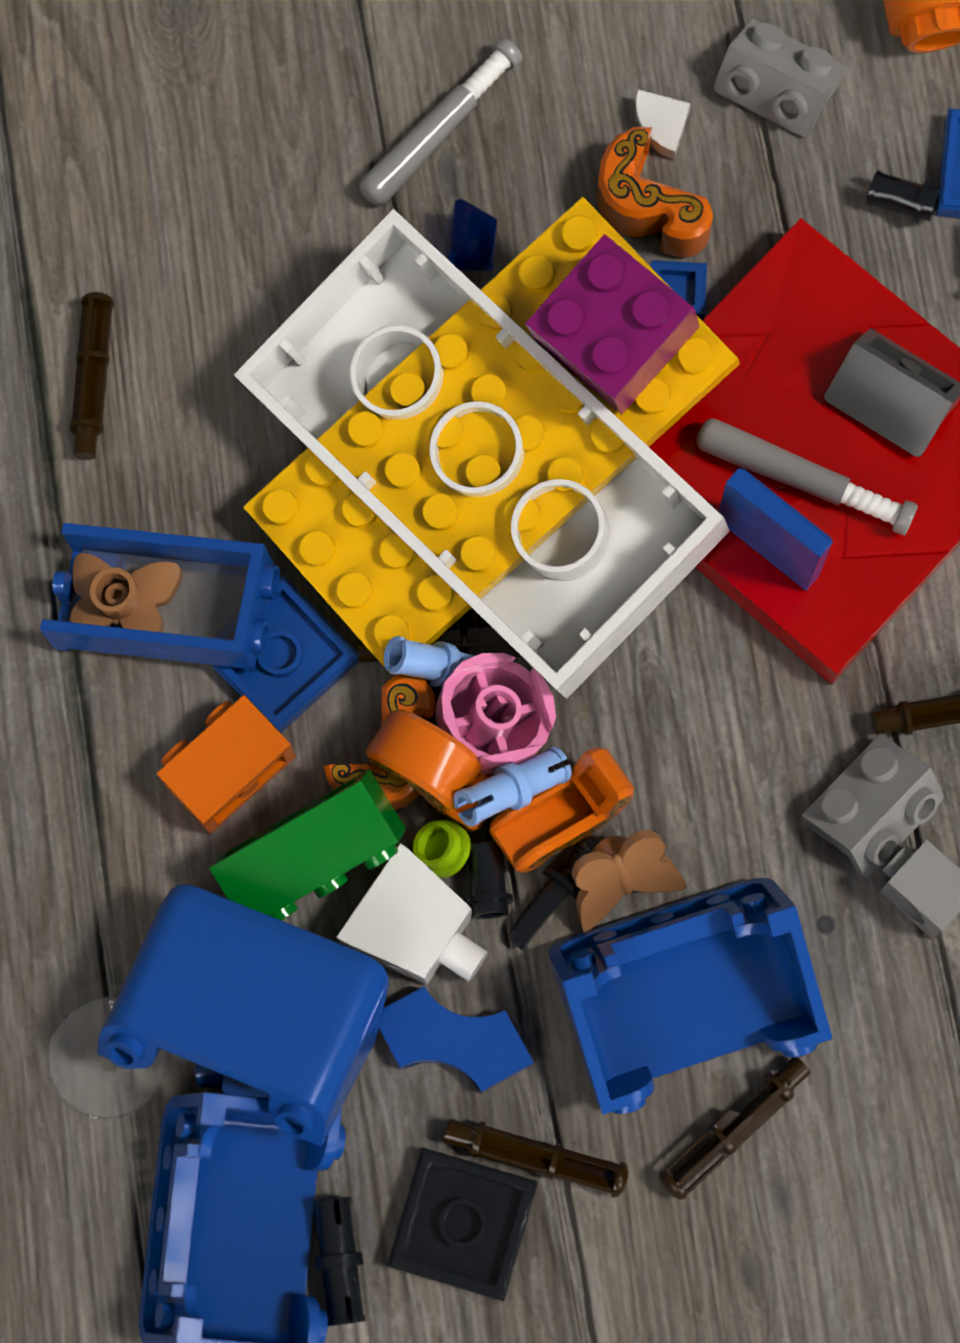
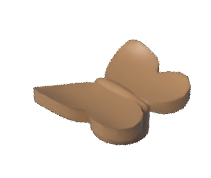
M80 553L75 557L73 563V587L81 599L75 604L71 612L70 622L100 626L120 624L122 628L163 632L164 622L158 607L165 606L173 600L182 581V569L176 563L164 561L145 565L129 574L124 569L109 566L96 556Z
M642 830L630 835L628 838L621 836L609 837L599 842L592 849L591 853L583 855L575 862L571 873L575 884L581 889L576 899L578 922L584 932L592 929L616 906L623 895H630L633 890L657 893L680 891L686 888V882L678 868L669 857L664 855L666 847L659 834L651 830Z

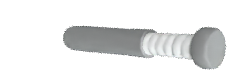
M499 38L492 45L493 53L490 55V58L485 60L484 64L464 84L456 85L421 122L370 170L359 185L360 192L367 201L377 206L385 204L454 128L477 106V99L505 72V69L513 70L522 62L523 56L514 43L506 38Z
M707 419L698 432L696 445L701 451L809 493L837 506L840 503L845 504L849 507H854L856 510L863 511L865 514L880 518L882 521L893 525L892 531L899 535H906L918 508V505L912 501L905 500L903 504L891 501L889 498H883L879 494H874L870 490H865L860 486L857 487L850 482L851 478L815 464L720 420Z

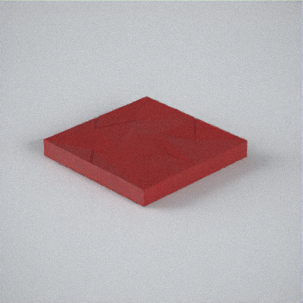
M800 218L702 320L737 356L740 365L650 445L649 448L718 512L726 482L738 468H743L705 453L697 447L696 439L704 421L710 418L720 420L815 464L851 478L850 482L855 484V486L870 490L874 494L881 495L883 498H889L891 501L900 504L908 500L918 505L906 535L903 536L893 532V525L882 521L880 518H875L870 514H865L863 511L856 510L854 507H849L845 504L840 503L837 506L809 493L745 469L832 538L833 543L819 577L805 591L731 531L695 567L828 683L833 685L960 546V401L943 420L925 452L921 456L916 457L828 403L824 399V395L854 342L870 328L959 382L960 347L929 324L921 315Z

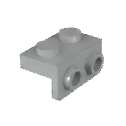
M752 18L729 45L713 90L721 96L802 137H808L814 129L823 106L840 86L848 66L834 60L827 51L817 47H808L785 35L779 27L769 23H761Z
M879 734L801 816L809 829L850 858L855 870L863 877L869 878L879 866L887 864L895 856L899 845L920 824L927 822L935 814L944 795L930 766L882 734Z

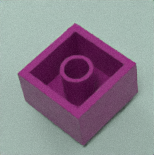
M606 234L598 240L525 323L533 339L545 351L621 415L699 328L694 307Z

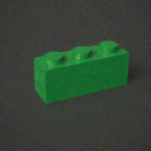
M369 768L222 853L209 867V870L228 900L282 921L298 909L295 904L296 900L312 891L317 898L324 897L348 881L344 874L363 862L367 869L370 870L392 858L398 853L395 844L399 842L406 828Z

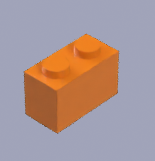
M245 695L234 704L228 700L219 705L207 717L205 721L207 728L192 742L185 739L173 746L161 761L164 767L156 773L164 786L210 835L296 758L292 745Z

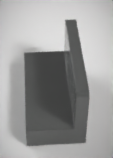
M870 328L852 345L826 391L824 399L902 449L919 457L927 449L943 420L960 401V382Z

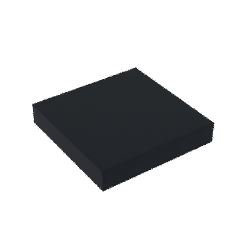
M422 1147L387 1266L505 1302L538 1181Z

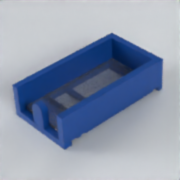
M63 523L61 534L73 550L69 571H56L53 577L52 589L61 602L58 621L42 619L40 631L55 650L69 651V649L244 668L247 672L255 671L258 653L264 654L266 652L269 642L270 625L268 619H265L268 599H276L280 584L279 566L274 565L264 544ZM80 553H88L100 558L111 567L124 569L129 574L138 568L155 562L166 561L176 563L183 572L180 586L170 603L158 607L164 622L163 632L122 628L120 624L100 626L70 622L71 612L75 604L81 599L73 587V563L75 557Z

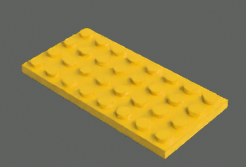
M582 197L487 283L481 291L533 339L525 323L604 234L667 286L668 284L599 212ZM469 300L428 337L440 356L441 365L444 368V378L438 396L426 410L406 419H386L371 412L359 400L317 440L357 479L366 471L377 482L369 491L437 557L445 550L451 553L457 561L449 569L482 599L524 561L512 539L511 520L517 503L528 490L545 481L564 479L581 484L595 496L636 459V456L620 438L597 418L587 426L578 415V412L584 407L583 404L559 381H556L518 343L514 341L505 349L495 337L502 330L501 327L478 305L476 306ZM697 316L699 328L685 342L622 415L567 368L565 369L649 447L739 366L740 363L737 356ZM424 343L418 346L365 395L366 399L373 405L388 410L407 408L418 402L427 393L434 378L435 365L430 349ZM475 401L491 403L506 411L520 430L523 450L525 451L523 464L516 478L503 490L483 497L466 496L451 489L438 476L430 458V440L439 420L456 406ZM472 412L459 418L454 416L444 426L438 438L437 446L439 447L440 464L445 475L459 485L482 487L491 484L506 473L514 459L516 441L513 430L503 418L489 412ZM309 448L302 452L243 506L248 514L383 666L385 648L393 637L401 636L407 640L431 645L472 608ZM554 487L555 490L546 492L535 500L530 499L523 508L518 523V531L520 532L525 551L529 555L532 554L589 501L585 496L571 488Z

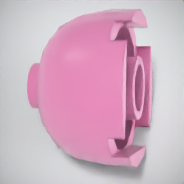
M481 653L462 661L444 682L435 708L436 726L474 752L482 767L479 772L484 774L494 773L496 768L505 763L513 762L519 764L534 757L547 742L556 719L554 696L544 677L534 668L529 672L524 666L514 662L516 657L505 653Z

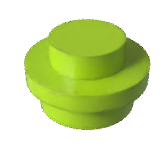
M451 820L432 821L425 824L418 831L413 842L414 855L439 878H447L456 874L466 863L471 848L470 837L467 831L461 825Z

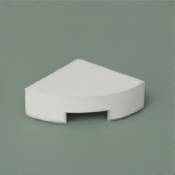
M638 90L635 118L639 127H652L651 146L661 155L675 160L689 115L690 103Z

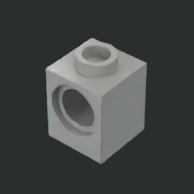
M928 839L915 852L905 845L882 870L891 879L880 890V893L932 940L960 912V868Z

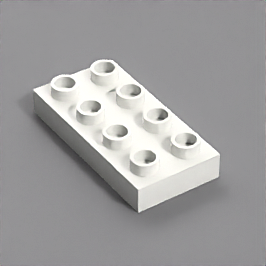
M394 209L234 374L246 388L566 699L730 532L724 517ZM469 300L476 306L478 305L501 327L502 330L495 337L505 349L514 341L518 343L556 381H559L583 404L584 407L578 412V415L587 426L597 418L620 438L636 456V459L595 496L581 484L564 479L545 481L528 490L517 503L511 520L512 539L524 561L482 599L449 569L457 561L451 553L445 550L437 557L369 491L377 482L366 471L357 479L317 440L359 400L371 412L386 419H406L426 410L438 396L444 378V368L441 365L440 356L428 337ZM424 343L430 349L435 365L434 378L427 393L415 404L398 410L383 409L370 403L365 395L418 346ZM468 402L451 409L439 420L430 440V458L436 473L447 486L466 496L483 497L503 490L516 478L524 460L525 451L523 450L522 436L517 424L502 408L487 402ZM472 412H489L503 418L511 426L516 441L515 456L511 466L501 478L486 486L466 487L453 482L445 475L439 460L437 442L442 429L454 416L459 418ZM554 487L571 488L585 496L589 501L532 554L529 555L525 551L520 532L518 531V523L521 512L530 499L535 500L540 495L555 490Z

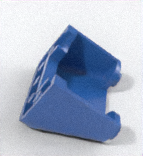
M755 878L737 882L571 936L553 945L548 952L594 1096L602 1115L610 1112L616 1114L634 1112L646 1104V1098L655 1090L653 1078L765 1042L768 1048L773 1051L782 1052L785 1057H800L814 1051L817 1048V1044L833 1039L796 905L769 878Z
M187 884L177 885L170 889L155 915L100 1032L97 1055L109 1059L112 1063L124 1069H142L151 1066L160 1049L269 1093V1114L277 1128L288 1137L304 1139L322 1147L376 1041L389 987V976L383 966L366 954L201 888Z
M206 1092L177 1095L169 1099L165 1106L160 1127L139 1312V1333L142 1343H324L328 1329L326 1312L320 1309L315 1297L305 1294L317 1172L329 1169L333 1161L340 1159L343 1154L346 1133L343 1124H341L342 1109L321 1147L304 1139H294L283 1134L269 1114V1100Z

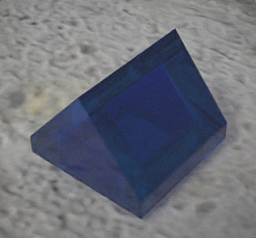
M463 199L455 200L448 218L445 257L457 269L493 270L497 219Z

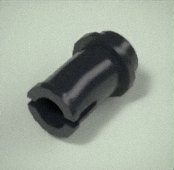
M876 170L868 192L866 205H874L912 216V222L916 224L919 223L920 219L930 222L939 199L940 189L931 187L932 182L929 180H925L922 185Z
M496 842L471 844L468 857L471 897L467 898L466 903L473 909V916L476 919H494L507 916L509 914L508 905L513 903V895L507 893L503 852Z

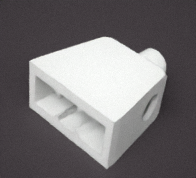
M400 844L397 848L398 853L390 858L338 934L337 940L339 944L375 959L381 966L425 985L428 984L441 964L469 982L488 955V951L462 935V932L472 918V909L416 855Z

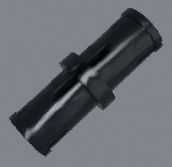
M351 1197L313 1202L320 1257L315 1258L316 1271H322L328 1326L366 1321V1315L363 1312L358 1266L363 1265L364 1261L363 1253L356 1252Z

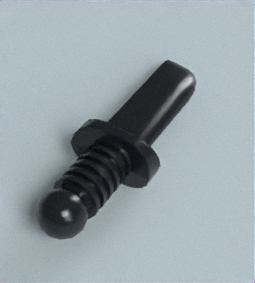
M595 836L583 838L579 848L576 847L574 852H571V857L568 856L567 861L563 862L564 866L561 865L559 867L560 871L550 864L543 870L542 874L549 878L548 882L517 918L510 932L511 942L520 950L526 947L568 894L575 900L577 899L578 892L581 889L575 885L571 872L575 862L583 855L591 853L592 849L601 842L599 838Z

